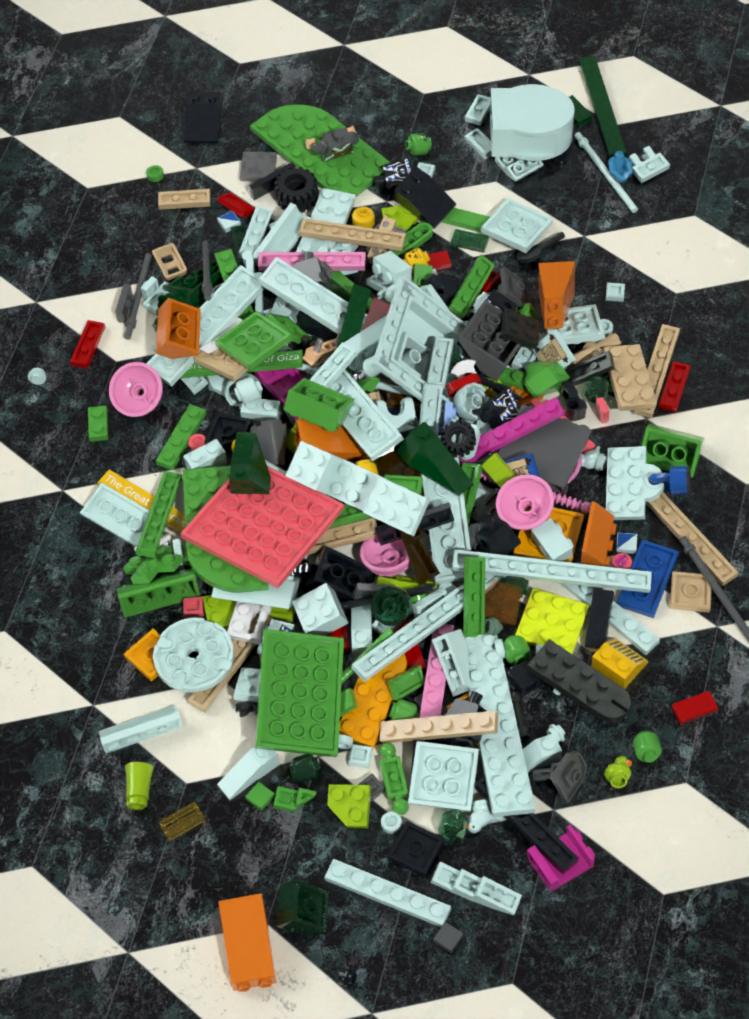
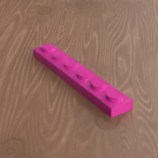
M557 397L481 435L475 456L469 460L459 458L460 463H473L564 416L565 412Z

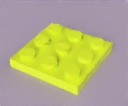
M533 588L515 635L524 637L527 644L533 647L544 645L550 639L573 654L590 605Z

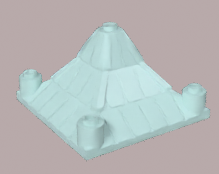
M402 275L398 277L397 283L386 289V296L391 302L376 353L374 356L364 360L363 370L370 377L381 373L385 378L402 386L421 401L423 383L427 382L435 337L454 339L452 355H455L453 364L471 359L457 344V338L464 330L466 323ZM449 367L446 385L458 379L455 374L450 373V368L453 367ZM446 388L442 393L439 425H444L445 402H453L454 397H449ZM457 413L456 419L452 418L454 424L456 423V420H459V416Z

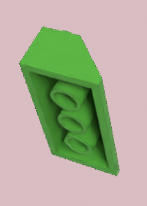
M192 568L182 569L172 574H163L147 584H127L117 588L124 618L183 602V598L200 596L196 576Z

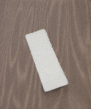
M236 317L218 336L199 349L208 354L217 350L218 347H216L215 340L243 320Z

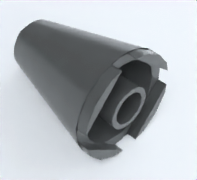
M271 419L262 421L258 427H256V424L253 425L250 431L256 432L265 460L283 470L286 461L287 423L282 424L281 420Z

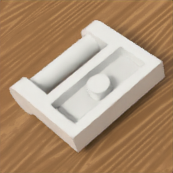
M237 601L227 631L230 638L253 644H261V634L272 608L266 605ZM255 613L260 614L254 633L249 634Z

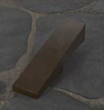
M418 526L414 536L399 530L419 586L439 575V570L420 540L425 537L420 526Z

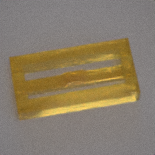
M194 801L158 823L168 841H171L206 820ZM195 809V812L191 813L190 815H188V816H186V817H183V818L179 819L176 823H174V824H172V825H170V826H168V827L166 828V825L170 824L171 822L177 820L178 818L184 816L185 814H187V813H189V812H191L192 810Z

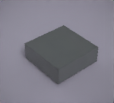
M373 774L358 784L371 786L370 803L386 791L384 785Z
M445 922L434 937L433 942L452 953L463 938V933Z

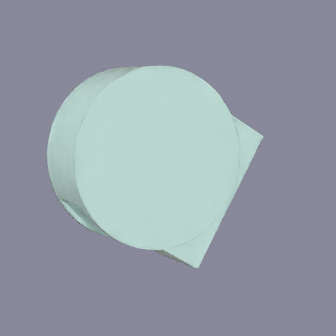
M537 84L520 85L512 88H491L490 131L492 157H514L527 161H541L559 156L569 148L573 134L574 105L565 93L549 86Z

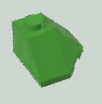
M539 360L526 365L525 372H527V375L524 379V385L535 399L559 391L562 382L567 381L570 377L560 363Z

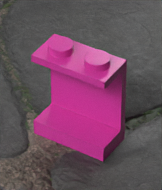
M571 824L567 826L566 834L559 837V839L579 857V860L564 874L535 845L527 850V859L550 892L594 866L595 854L589 846H585L581 833L577 829L574 830Z

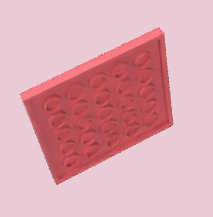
M267 466L271 476L270 494H231L230 481L228 479L180 534L181 538L279 589L342 513L344 504Z

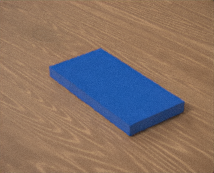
M641 540L630 569L652 572L650 593L621 590L616 603L623 609L654 618L678 558L679 551Z

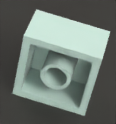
M327 583L292 601L305 634L326 636L348 624L335 591Z

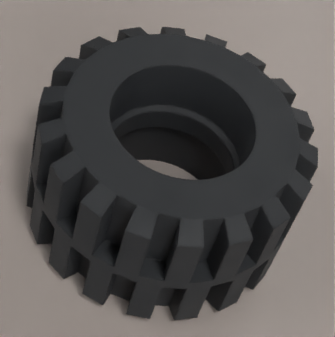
M292 167V169H286L285 172H281L276 177L274 183L276 201L281 206V209L286 210L288 205L293 203L297 206L299 212L303 213L305 210L309 211L311 206L314 207L316 205L319 192L317 178L313 172H310L308 169L304 170L302 167Z

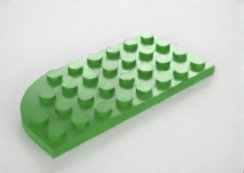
M308 105L278 107L269 111L250 125V130L290 163L292 162L296 168L302 167L304 170L308 169L310 172H313L317 178L318 186L321 188L351 193L357 197L375 183L374 176L383 175V165L390 163L360 138L359 142L353 145L354 153L323 162L321 154L306 148L305 139L315 138L316 143H319L325 133L347 127L328 112L317 107Z
M231 466L183 470L186 526L229 479ZM186 541L187 557L191 568L201 580L210 586L233 593L269 590L268 583Z

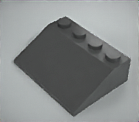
M484 300L457 340L470 358L476 361L475 365L487 377L497 382L521 344L502 338L503 311Z

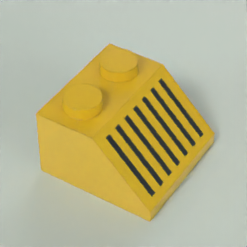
M615 638L605 642L592 656L591 667L625 689L646 666L648 660Z

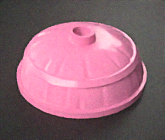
M132 362L120 367L113 375L109 385V396L113 406L120 413L130 417L144 416L153 411L159 404L163 392L162 380L158 372L150 365L142 362ZM143 389L144 393L139 395V391Z
M520 475L510 479L502 486L496 498V510L500 519L506 521L511 528L516 530H530L540 526L548 519L554 507L552 489L546 481L534 475ZM527 507H532L530 511H525Z
M377 537L365 540L361 546V560L375 574L394 576L404 572L412 565L402 539L380 546Z

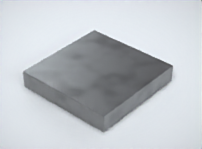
M243 152L240 181H258L275 172L277 152Z

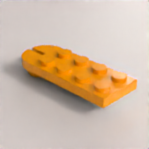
M405 654L368 681L364 682L360 677L358 678L354 687L357 708L342 716L339 725L340 735L350 736L353 738V742L375 749L380 736L381 721H386L394 701L387 681L406 671L407 660Z

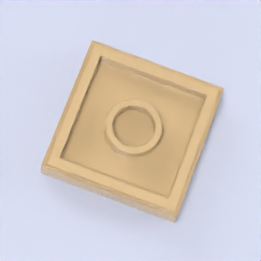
M672 571L670 609L710 613L711 586L704 576L696 573Z

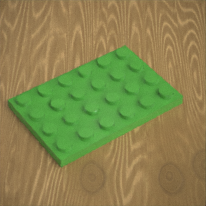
M271 629L263 630L255 737L256 749L328 757L338 756L344 638Z

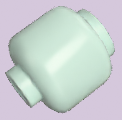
M253 377L238 381L236 388H234L239 402L243 401L245 404L261 397L260 391L263 390L259 380L255 381Z

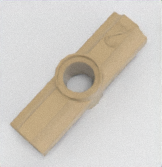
M611 333L605 336V339L587 342L583 349L573 354L576 360L569 367L602 354L604 347L621 346L618 335Z

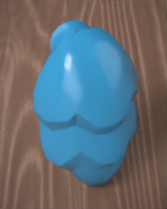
M622 151L615 152V156L611 157L608 162L610 175L620 183L626 182L633 172L631 161L624 157Z

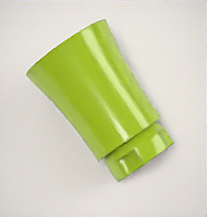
M131 762L125 765L128 808L142 810L147 807L151 777L154 769L153 765L144 762Z

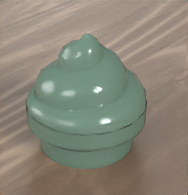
M489 617L485 619L484 634L496 636L503 629L502 624L497 618Z

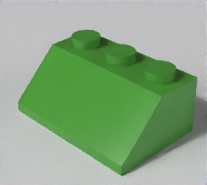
M303 378L288 391L284 411L289 412L292 416L301 417L311 424L322 426L327 431L335 432L343 425L355 399Z
M649 423L642 442V446H646L647 449L646 464H653L659 469L670 471L671 466L690 467L691 477H693L701 454L704 437Z

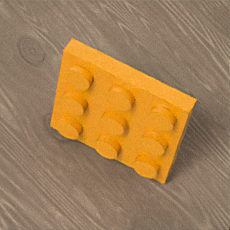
M527 507L525 511H530L532 507ZM553 507L548 519L551 518L554 523L557 522L562 528L564 537H568L572 541L574 546L573 554L570 558L563 561L572 563L584 521V514ZM531 529L520 530L518 538L521 544L514 549L513 555L547 560L532 540Z

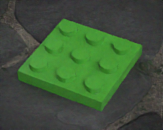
M256 311L215 340L216 347L251 371L293 339L290 333Z

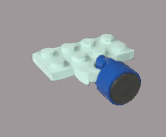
M646 446L608 448L606 510L614 515V520L645 519L646 502L660 498L662 492L671 491V495H689L691 492L690 467L671 466L670 473H662L655 465L646 464Z

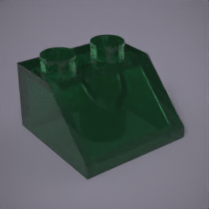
M298 879L280 885L276 926L290 932L326 933L329 891Z

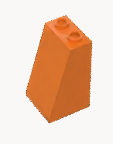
M575 261L538 263L539 299L544 329L563 328L575 294Z
M299 419L296 421V449L300 441H303L351 463L369 458L343 426L333 432L327 431L317 424H311L306 420Z
M262 893L218 901L233 991L246 992L252 987L267 988L277 983Z

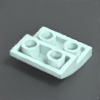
M514 157L495 158L497 165L515 182L544 165L542 161H527Z

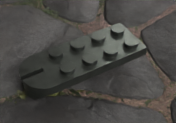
M550 639L527 665L526 670L603 721L611 724L620 723L630 708L631 699L624 688Z

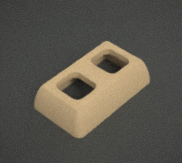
M174 243L152 250L167 281L186 274L187 268ZM171 255L173 261L164 264L161 259ZM173 268L179 269L178 272H175L170 275L167 272L168 270Z

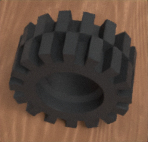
M456 420L454 424L451 421L450 426L446 424L445 430L442 429L441 442L451 455L454 454V457L458 458L459 454L461 457H464V453L469 455L470 450H474L476 435L470 423L466 424L464 420L460 423V420ZM457 433H462L466 436V440L462 444H454L451 438Z

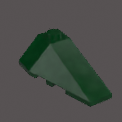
M216 260L210 263V280L213 288L223 282ZM203 269L193 270L190 272V276L186 278L180 276L166 285V290L176 297L179 302L196 308L197 304H199L200 308L207 301L204 299V293L202 292Z
M426 422L412 430L397 450V454L408 467L419 471L423 476L434 480L457 496H460L474 485Z
M237 432L229 477L231 494H270L271 476L256 432Z

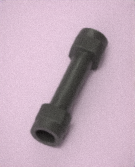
M512 692L510 695L520 740L525 741L530 738L529 727L525 725L521 706L523 699L520 692Z

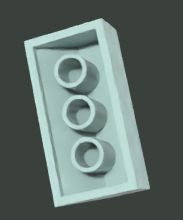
M290 574L279 589L269 585V590L233 593L214 587L212 597L289 609L293 605L292 601L297 599L299 578Z

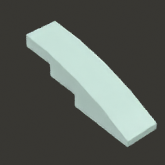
M442 862L438 863L430 882L468 900L511 915L515 914L522 896L484 876L480 878L463 869L459 871Z

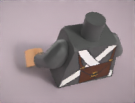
M354 125L349 128L336 129L335 131L325 133L319 143H316L315 138L305 139L306 148L321 154L323 162L354 153L353 145L359 142V137L356 134Z

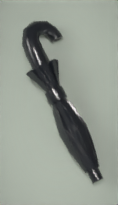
M483 373L478 374L482 385L492 388L498 394L509 388L504 384L488 380ZM510 389L515 400L521 401L522 397Z

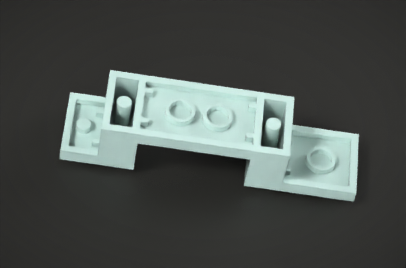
M300 441L286 473V477L316 491L330 495L412 536L415 535L430 499L408 490L404 486L303 441Z

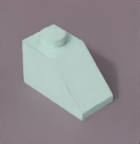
M554 733L534 740L523 749L527 772L530 773L535 769H541L550 766L551 763L561 761L562 750Z

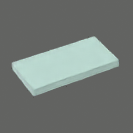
M101 482L80 511V514L135 547L139 543L150 510Z

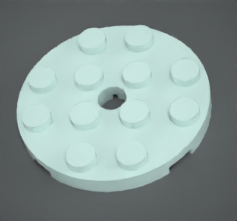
M188 618L170 625L162 632L159 641L154 647L153 660L159 677L168 686L182 692H200L214 687L227 676L234 661V649L229 634L218 623L206 621L204 618ZM193 651L199 653L196 659L190 658L188 655Z

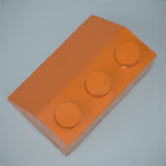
M168 298L158 309L156 354L170 359L197 356L199 354L201 309Z
M593 501L582 548L581 564L609 567L610 556H607L608 551L612 552L614 540L610 539L611 535L616 533L617 524L613 523L614 515Z

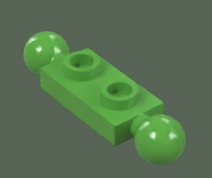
M387 742L382 744L379 750L380 755L385 758L380 760V767L388 801L395 800L392 805L393 811L399 815H404L409 810L408 802L403 799L409 797L400 756L394 757L396 748L392 743Z

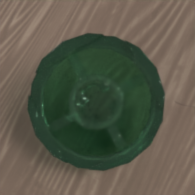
M398 586L380 588L372 599L374 609L372 612L377 621L383 625L395 626L401 624L410 617L413 603L411 596L406 590Z

